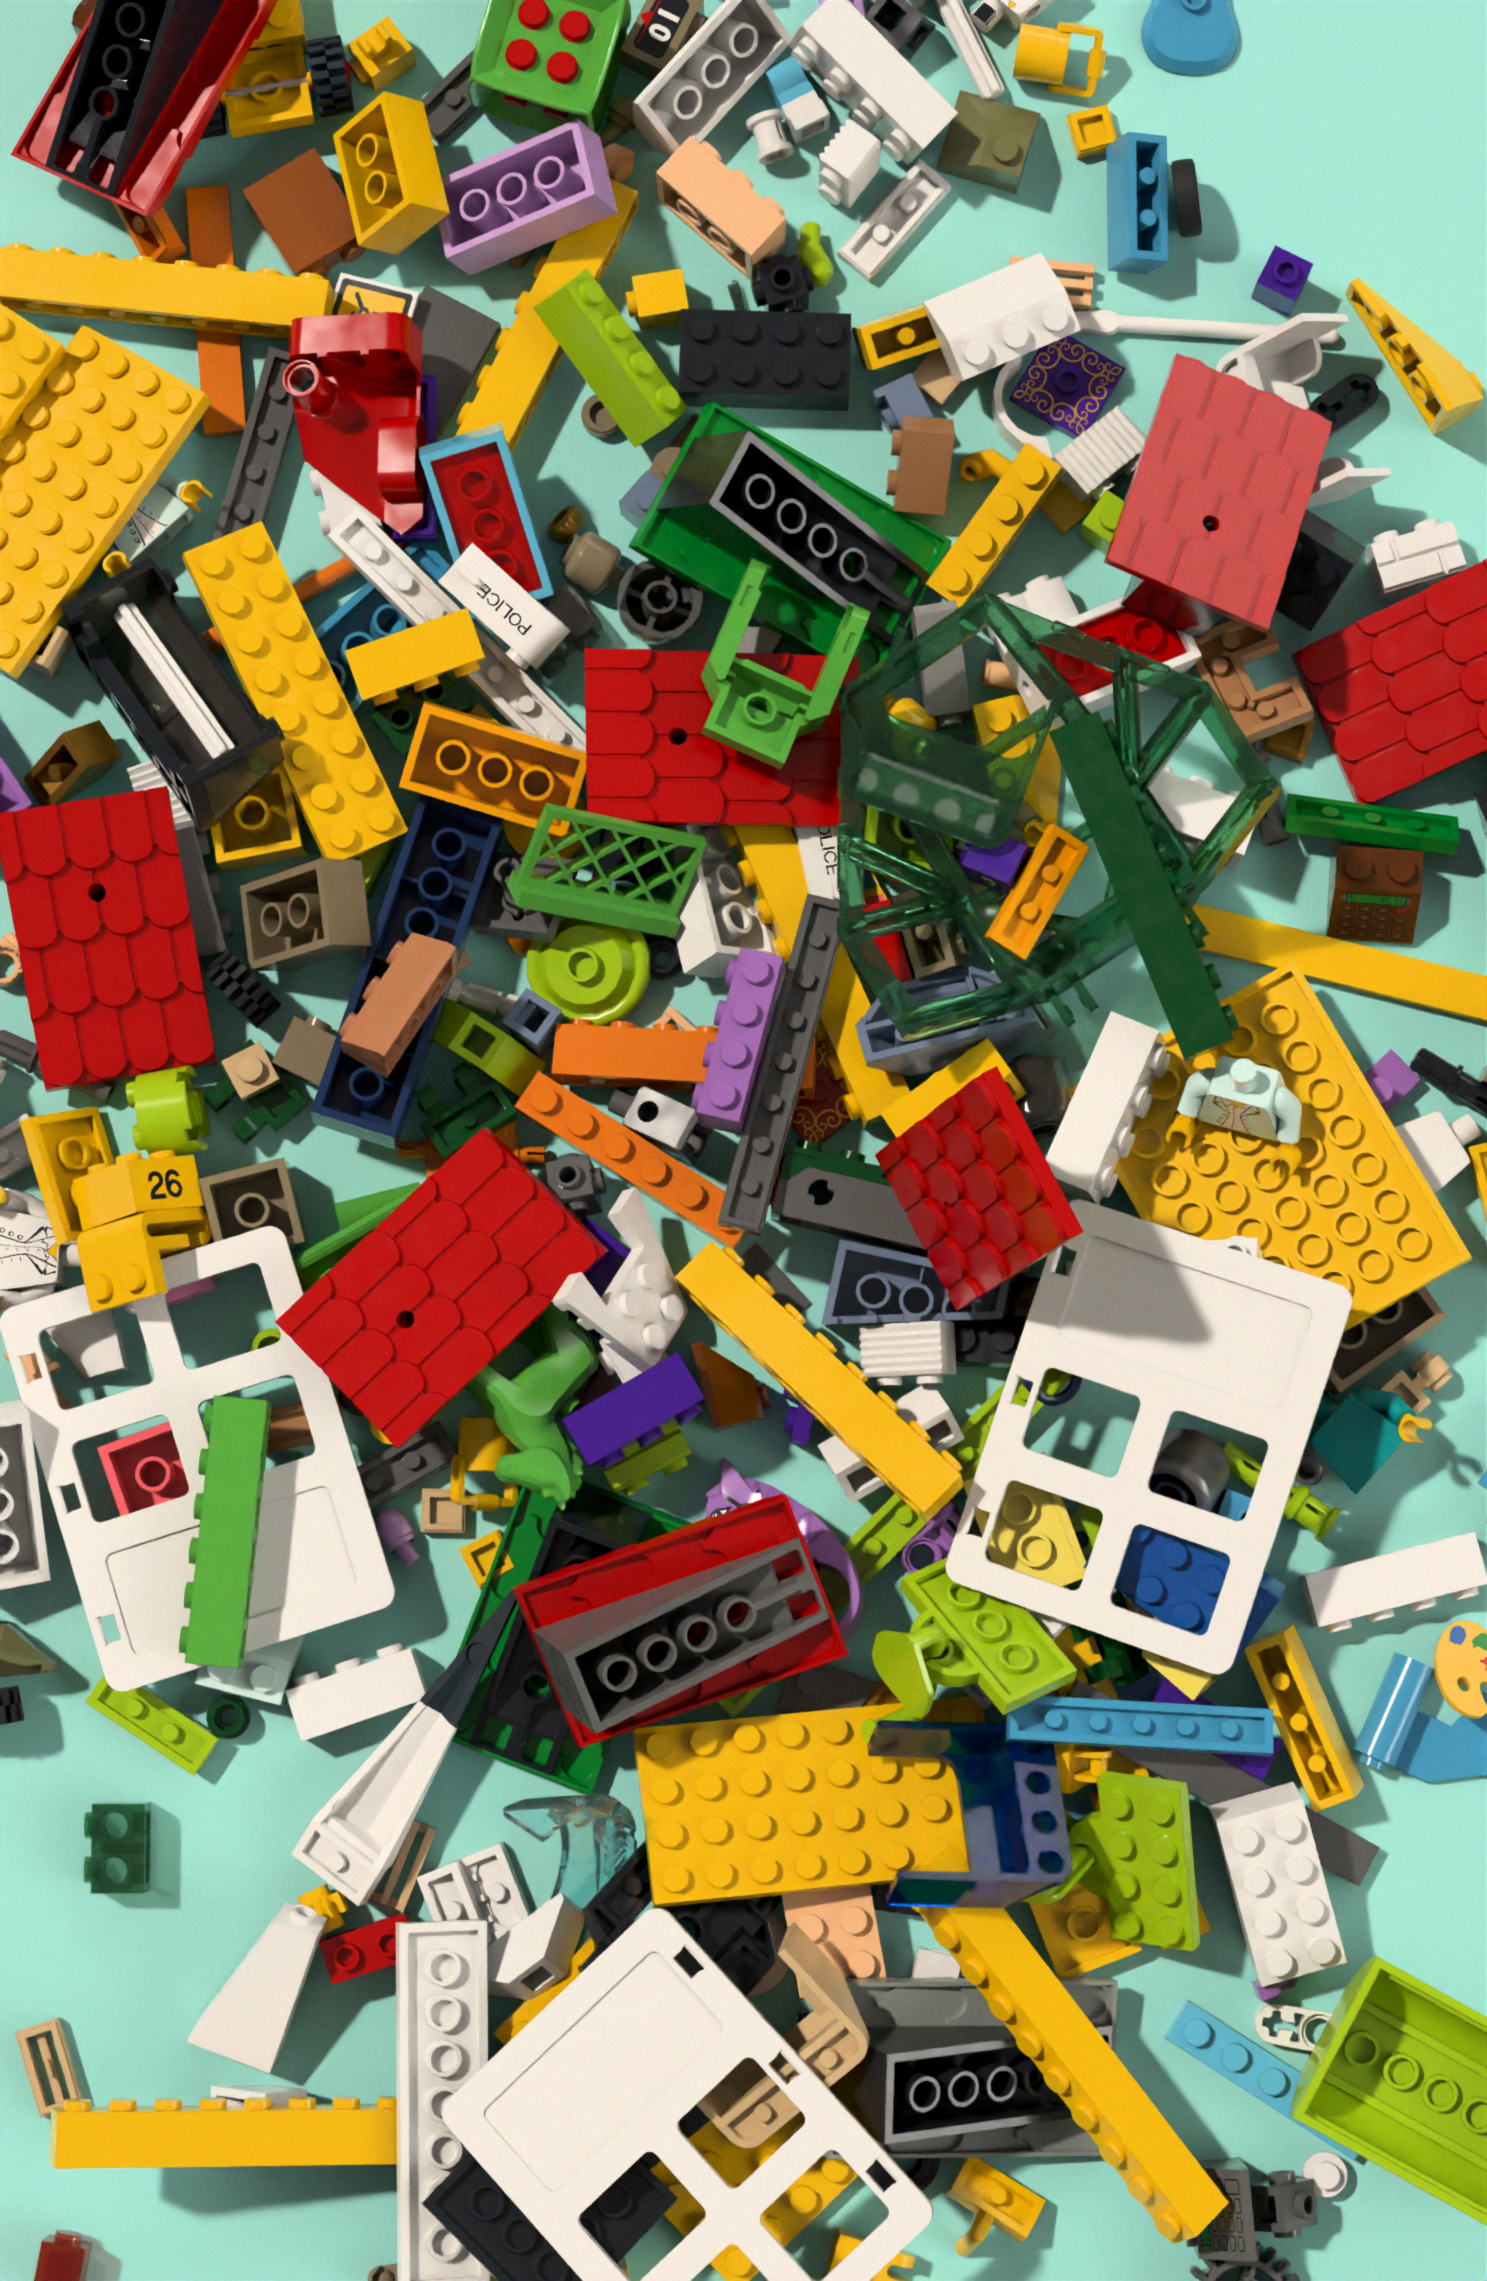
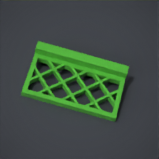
M545 803L519 871L512 870L507 887L516 906L519 908L675 938L681 925L677 914L703 855L707 841L701 835ZM554 819L571 822L575 829L554 841H551L548 836ZM599 829L611 830L615 838L593 850L590 848L585 838L586 836ZM639 837L651 839L654 846L632 858L624 846ZM581 840L587 853L564 864L557 851ZM679 845L691 847L687 858L671 866L669 865L664 853ZM621 848L627 861L603 872L597 860ZM552 854L560 866L545 875L533 873L536 863ZM660 856L666 869L643 880L637 867ZM593 862L599 873L598 876L585 883L573 881L571 873ZM630 871L634 872L639 883L624 891L614 890L609 883ZM672 878L675 887L669 900L651 896L650 889Z

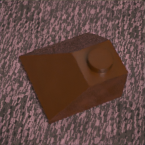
M701 1342L692 1343L691 1347L714 1432L764 1420L763 1410L771 1408L765 1383L756 1384L753 1374Z

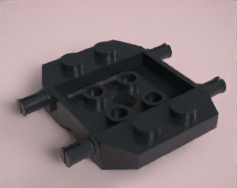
M645 1840L582 1909L595 1945V1950L578 1967L580 1973L615 1942L652 1901ZM780 1895L775 1896L767 1906V1902L773 1896L761 1897L755 1905L747 1898L660 1907L669 1911L677 1921L687 1920L694 1926L696 1932L694 1940L711 1959L739 1928L742 1930L715 1963L746 1997L778 1961L771 1920L767 1917L782 1902ZM685 1947L675 1957L692 1978L700 1970H703V1967Z

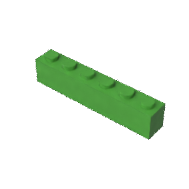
M214 1395L213 1405L207 1404L205 1407L203 1430L210 1431L208 1449H201L198 1466L199 1475H205L203 1493L196 1494L194 1502V1519L200 1520L198 1538H191L189 1548V1564H195L194 1582L186 1583L184 1593V1608L190 1609L189 1627L182 1626L179 1639V1653H186L185 1663L231 1668L244 1667L272 1402L267 1400Z

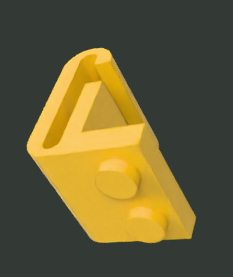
M200 1207L150 1210L81 1232L77 1238V1250L91 1313L104 1312L167 1293L161 1258L207 1244L212 1235L208 1214Z

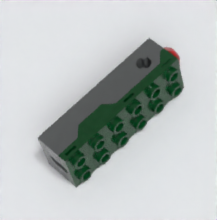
M798 1140L797 1146L787 1144L769 1204L772 1209L771 1220L928 1257L927 1249L924 1250L906 1216L908 1214L907 1211L903 1210L886 1177L888 1174L882 1170L881 1166L865 1163L866 1156L853 1151L840 1150L839 1156L823 1153V1145L811 1141ZM824 1188L827 1190L826 1196L832 1200L826 1205L814 1204V1196L809 1193L814 1189ZM1030 1266L1012 1278L1026 1277Z

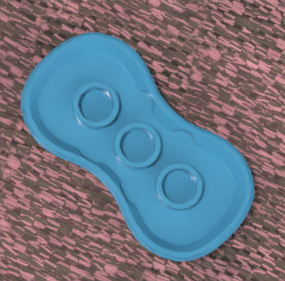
M1152 0L1143 20L1141 40L1148 58L1157 67L1181 75H1205L1221 70L1231 61L1238 47L1239 29L1231 0Z

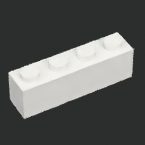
M1475 1532L1456 1535L1300 1576L1313 1627L1325 1626L1327 1633L1351 1628L1350 1619L1367 1615L1369 1622L1395 1616L1393 1608L1407 1604L1410 1605L1411 1612L1437 1605L1435 1597L1452 1593L1454 1601L1479 1595L1477 1586L1487 1584V1574Z

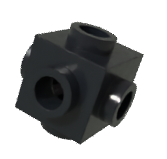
M776 254L764 259L762 265L756 266V281L750 283L757 308L764 306L765 311L803 312L808 310L809 292L814 291L808 266L800 267L797 254L786 257L785 254ZM790 281L787 285H784V286L778 285V284H781V283Z

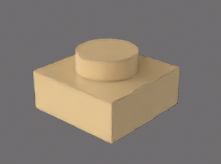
M260 1041L221 1061L242 1102L280 1083V1079Z

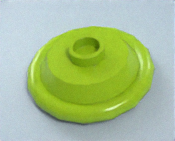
M562 916L553 942L531 941L527 951V979L534 993L562 1010L566 1024H568L569 1019L580 1018L590 1020L597 1026H608L613 1021L623 1020L641 1002L650 980L651 953L641 931Z

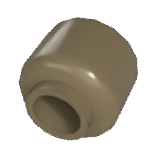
M586 532L581 537L575 534L567 544L558 562L563 566V578L591 595H598L605 587L613 590L625 570L624 567L619 565L621 550L593 532Z

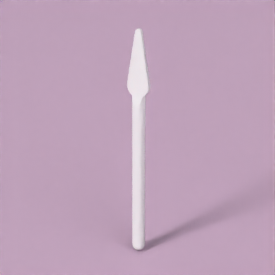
M1110 310L1074 312L1081 332L1111 336L1117 332L1253 340L1278 326L1274 324L1118 315ZM1334 329L1319 337V344H1336L1340 337L1339 332Z

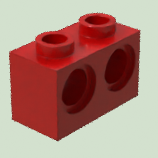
M409 1911L322 1939L319 1943L332 1985L395 1965L396 1923L412 1922Z

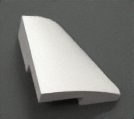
M113 1309L45 1330L87 1380L129 1370L121 1330L117 1326Z

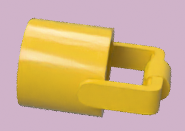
M1058 22L1057 29L1021 23L1012 78L1048 84L1047 91L1079 97L1092 96L1095 92L1097 78H1102L1107 53V51L1102 49L1104 40L1102 29L1068 22ZM1071 33L1095 36L1094 47L1090 49L1086 75L1089 76L1087 88L1063 84Z
M459 1418L458 1455H454L452 1458L450 1498L454 1504L468 1505L472 1511L496 1512L499 1507H513L518 1498V1484L505 1483L504 1498H499L496 1494L479 1493L464 1496L465 1471L494 1473L495 1464L503 1455L514 1454V1444L501 1432L493 1418Z

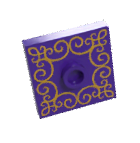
M1067 336L1038 349L1011 393L1009 401L1076 439L1093 425L1125 373L1126 368L1075 338Z

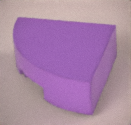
M1295 1977L1261 1987L1258 1979L1251 1983L1256 1996L1266 2003L1281 1996V1990L1295 1987L1298 1980Z

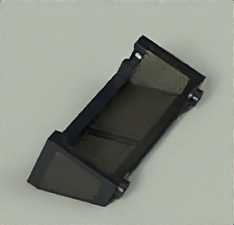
M149 557L60 606L78 657L202 833L220 822L285 760L280 743L285 740V736L273 717L266 719L261 713L256 715L176 603L174 593L178 592L179 589L169 570L165 568L160 571L152 558ZM134 603L236 747L214 759L211 758L115 621L114 614L118 611L119 605Z

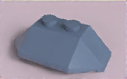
M969 966L887 986L855 1027L867 1067L906 1076H914L945 1068L961 1057L969 1048L978 1045L986 1038L991 1041L999 1053L1036 1026V1019L1024 984L1014 980L1010 982L996 974Z

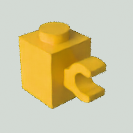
M389 16L347 44L351 61L348 62L349 69L360 84L367 81L375 93L416 64L413 48Z

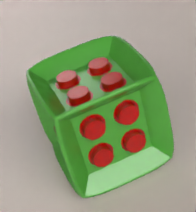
M489 0L473 53L471 76L467 83L471 104L501 120L541 133L550 131L578 118L597 134L609 105L621 65L620 49L626 40L627 29L631 22L630 1Z

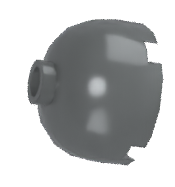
M648 560L638 565L634 564L627 570L619 584L616 604L621 623L630 635L643 643L660 646L675 643L691 631L701 613L703 593L702 589L690 582L681 580L651 560Z

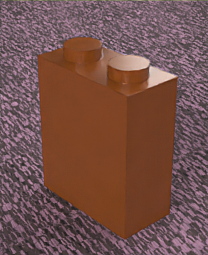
M315 147L242 190L248 207L292 276L299 277L301 273H315L325 278L330 273L329 269L342 261L345 263L352 262L365 253L366 248L358 246L348 200Z

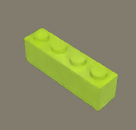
M587 268L560 286L533 308L634 448L667 428L688 409L678 392L669 383L654 362L652 356L646 351L628 326L626 320L620 315Z

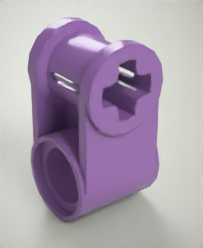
M954 1500L950 1501L926 1523L925 1528L903 1548L900 1561L902 1568L908 1575L918 1571L909 1560L910 1551L915 1546H924L930 1550L933 1557L932 1564L948 1557L956 1532L946 1521L957 1531L962 1516L956 1510L957 1503ZM971 1526L968 1534L979 1536L981 1532L979 1527L973 1528Z

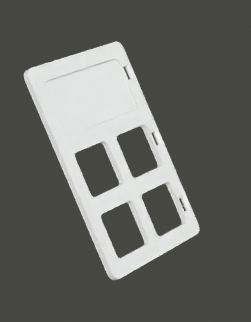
M1081 1199L1069 1202V1205L1084 1232L1048 1254L946 1561V1572L949 1578L957 1584L1205 1672L1221 1674L1228 1671L1235 1661L1353 1305L1352 1295L1343 1285ZM1063 1246L1077 1251L1069 1277L1059 1273L1055 1274ZM1056 1368L1139 1398L1140 1408L1116 1476L1108 1477L1025 1447L1023 1442L1048 1369ZM1020 1376L1023 1379L1034 1382L1026 1407L1011 1404ZM1182 1411L1259 1437L1267 1442L1268 1450L1247 1514L1243 1520L1236 1521L1157 1494L1150 1489L1149 1481L1171 1415L1174 1412ZM1019 1481L1101 1511L1103 1515L1102 1523L1081 1586L1077 1590H1070L991 1562L987 1558L986 1551L1010 1482ZM977 1507L990 1513L982 1537L968 1534ZM1142 1524L1223 1552L1229 1556L1230 1565L1208 1631L1204 1635H1198L1124 1609L1112 1602V1593L1133 1530L1137 1525Z
M273 1226L262 1227L161 1259L168 1291L250 1264L259 1265L276 1320L304 1294L287 1238L280 1229ZM83 1284L7 1309L0 1318V1330L22 1403L30 1415L34 1443L108 1685L116 1691H129L207 1666L185 1663L186 1653H179V1639L182 1626L189 1627L190 1609L184 1608V1593L186 1583L194 1582L195 1564H189V1548L191 1538H198L200 1520L194 1519V1502L196 1494L203 1493L205 1475H199L198 1473L200 1452L202 1448L208 1449L209 1445L206 1431L203 1430L200 1406L203 1402L214 1399V1395H227L290 1375L295 1379L315 1443V1451L312 1455L267 1469L264 1472L245 1653L388 1607L394 1600L395 1587L331 1380L323 1370L280 1327L281 1338L275 1344L197 1369H188L185 1365L165 1297L167 1293L131 1303L135 1308L154 1370V1380L150 1384L64 1410L58 1402L40 1342V1334L46 1329L96 1314L90 1311L86 1287ZM36 1354L42 1378L29 1383L21 1356ZM166 1416L169 1420L189 1485L188 1493L185 1496L104 1522H97L93 1517L73 1449L75 1444L79 1441L154 1417ZM75 1483L82 1508L68 1513L60 1486H68ZM114 1614L121 1639L108 1645L100 1617Z
M653 1908L646 1911L449 2098L442 2109V2118L445 2125L582 2281H632L580 2222V2216L646 2152H653L661 2159L705 2209L706 2216L689 2235L639 2281H691L728 2245L738 2246L768 2281H870L927 2227L933 2217L932 2204L925 2194L674 1916L662 1908ZM684 1947L704 1968L693 1978L675 1959ZM779 2052L800 2074L790 2083H787L770 2065ZM745 2058H752L804 2114L805 2123L740 2186L731 2187L680 2131L679 2121ZM829 2150H835L887 2206L889 2215L822 2280H814L763 2224L761 2215L822 2155ZM875 2160L896 2181L886 2191L866 2171Z

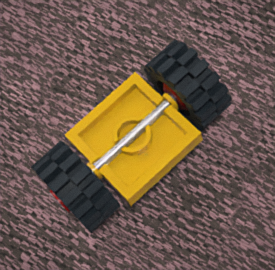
M336 35L307 40L311 72H307L301 42L248 51L231 87L223 93L201 139L226 135L225 116L223 113L224 105H226L232 138L316 124L310 90H315L321 118L355 112L351 91V77L341 36Z

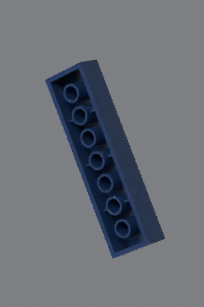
M420 795L370 938L371 946L367 947L310 1111L313 1124L396 1150L454 977L387 1079L342 1052L340 1041L342 1036L339 1035V1031L351 1012L358 1014L365 1004L366 1000L363 999V994L375 976L381 979L390 965L386 961L395 944L399 940L405 943L412 932L445 941L455 946L458 969L472 928V919L504 834V819L428 795Z

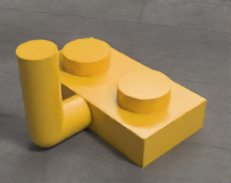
M978 2157L965 2158L946 2195L977 2215L970 2229L956 2242V2252L961 2256H968L984 2241L992 2224L1022 2243L1028 2237L1046 2200Z

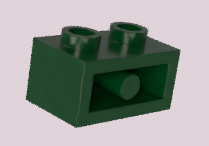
M447 673L437 677L439 685L426 690L415 692L413 685L407 687L398 694L399 699L376 706L375 710L377 712L371 715L377 728L405 762L425 701L467 714L473 710L470 701Z

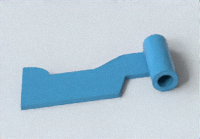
M1394 1652L1354 1750L1361 1753L1359 1762L1383 1772L1385 1765H1389L1427 1782L1481 1775L1487 1776V1713L1480 1719H1471L1461 1715L1452 1725H1449L1419 1712L1418 1710L1435 1671L1419 1661ZM1482 1692L1481 1694L1487 1705V1693Z

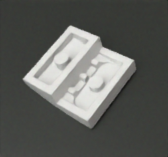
M504 1841L416 1877L433 1921L487 1920V1945L496 1941L511 1927L519 1924L532 1914Z

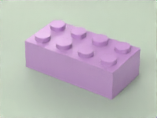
M577 118L443 177L442 182L450 213L440 220L438 224L446 259L471 276L618 213L601 138Z

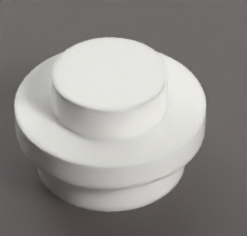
M1327 2151L1317 2152L1311 2155L1303 2166L1302 2177L1314 2179L1315 2195L1319 2197L1337 2195L1342 2191L1347 2182V2168L1341 2158L1334 2153Z

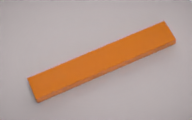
M228 185L186 188L191 261L197 263L200 267L216 268L219 264L235 266L230 189ZM196 330L201 391L206 393L212 400V403L203 414L204 434L206 438L243 434L247 423L241 334Z

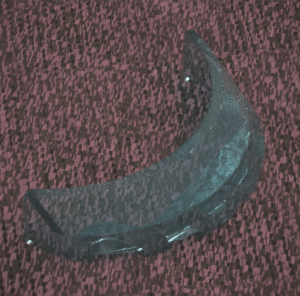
M587 1794L528 1798L503 1808L505 1818L541 1842L546 1841L556 1830L560 1829L562 1840L561 1862L551 1899L561 1892L582 1909L632 1855L637 1847V1840L634 1838L636 1824L631 1811L610 1795ZM586 1920L575 1952L591 1938Z

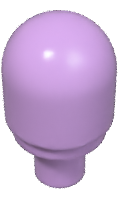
M389 1508L380 1511L375 1516L374 1522L383 1549L387 1550L389 1554L396 1552L405 1567L414 1564L420 1557L411 1544L415 1540V1536L413 1535L414 1530L407 1519L396 1509Z

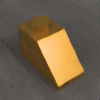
M98 720L63 732L23 779L41 806L65 803L101 779L123 754L101 721Z

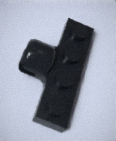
M1022 1277L1012 1284L1009 1309L1004 1319L998 1321L950 1320V1322H954L956 1367L1011 1368L1040 1277Z

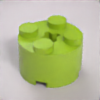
M191 1065L140 1074L136 1076L134 1082L126 1084L127 1100L130 1107L135 1108L138 1123L133 1125L132 1128L133 1140L138 1151L146 1150L148 1154L163 1150H175V1154L178 1156L207 1150L208 1144L202 1142L201 1137L210 1135L208 1110L205 1098L203 1097L202 1087L193 1088L190 1078L198 1076Z

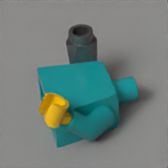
M1354 1388L1340 1404L1324 1391L1316 1414V1418L1323 1425L1310 1439L1311 1444L1308 1448L1304 1450L1295 1479L1301 1484L1313 1486L1318 1484L1332 1468L1348 1488L1357 1495L1403 1441L1422 1444L1423 1441L1416 1434L1417 1426L1421 1429L1430 1430L1432 1422L1427 1418L1416 1417L1415 1411L1395 1392L1370 1388L1364 1390Z

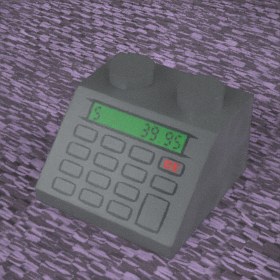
M1239 2157L1198 2161L1229 2203L1197 2237L1186 2240V2246L1194 2247V2251L1199 2259L1241 2262L1258 2261L1249 2169Z

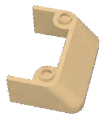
M793 1922L786 1930L778 1955L801 1979V1994L814 2010L782 2037L829 2088L864 2059L870 2041L869 2033L843 1974L802 1929ZM780 2052L770 2063L787 2083H790L796 2076L800 2075ZM749 2058L741 2061L696 2104L729 2141L741 2148L759 2146L800 2112L798 2107L755 2060L751 2061Z

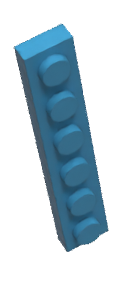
M1042 1696L1007 1713L1006 1741L1270 1756L1273 1754V1709Z

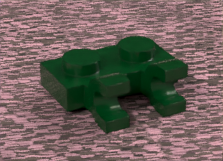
M249 1039L232 1055L254 1045L255 1043L251 1039ZM222 1064L218 1066V1069L225 1078L203 1095L207 1104L216 1114L223 1110L237 1094ZM273 1064L272 1066L280 1079V1083L247 1099L246 1101L254 1110L232 1127L234 1134L245 1146L267 1124L277 1133L308 1106V1102Z
M466 1061L451 1070L456 1078L454 1079V1084L464 1096L451 1106L446 1108L430 1084L415 1092V1096L419 1100L417 1102L418 1107L428 1119L420 1124L422 1132L444 1163L482 1128L488 1127L493 1133H496L518 1119L517 1111L496 1081L492 1079L482 1085Z
M1119 1591L1113 1592L1112 1602L1116 1606L1129 1610L1124 1595ZM1073 1624L1069 1626L1075 1643L1094 1635L1100 1636L1106 1652L1105 1659L1083 1668L1089 1685L1112 1677V1679H1115L1117 1687L1134 1683L1150 1673L1147 1662L1141 1655L1143 1651L1141 1648Z

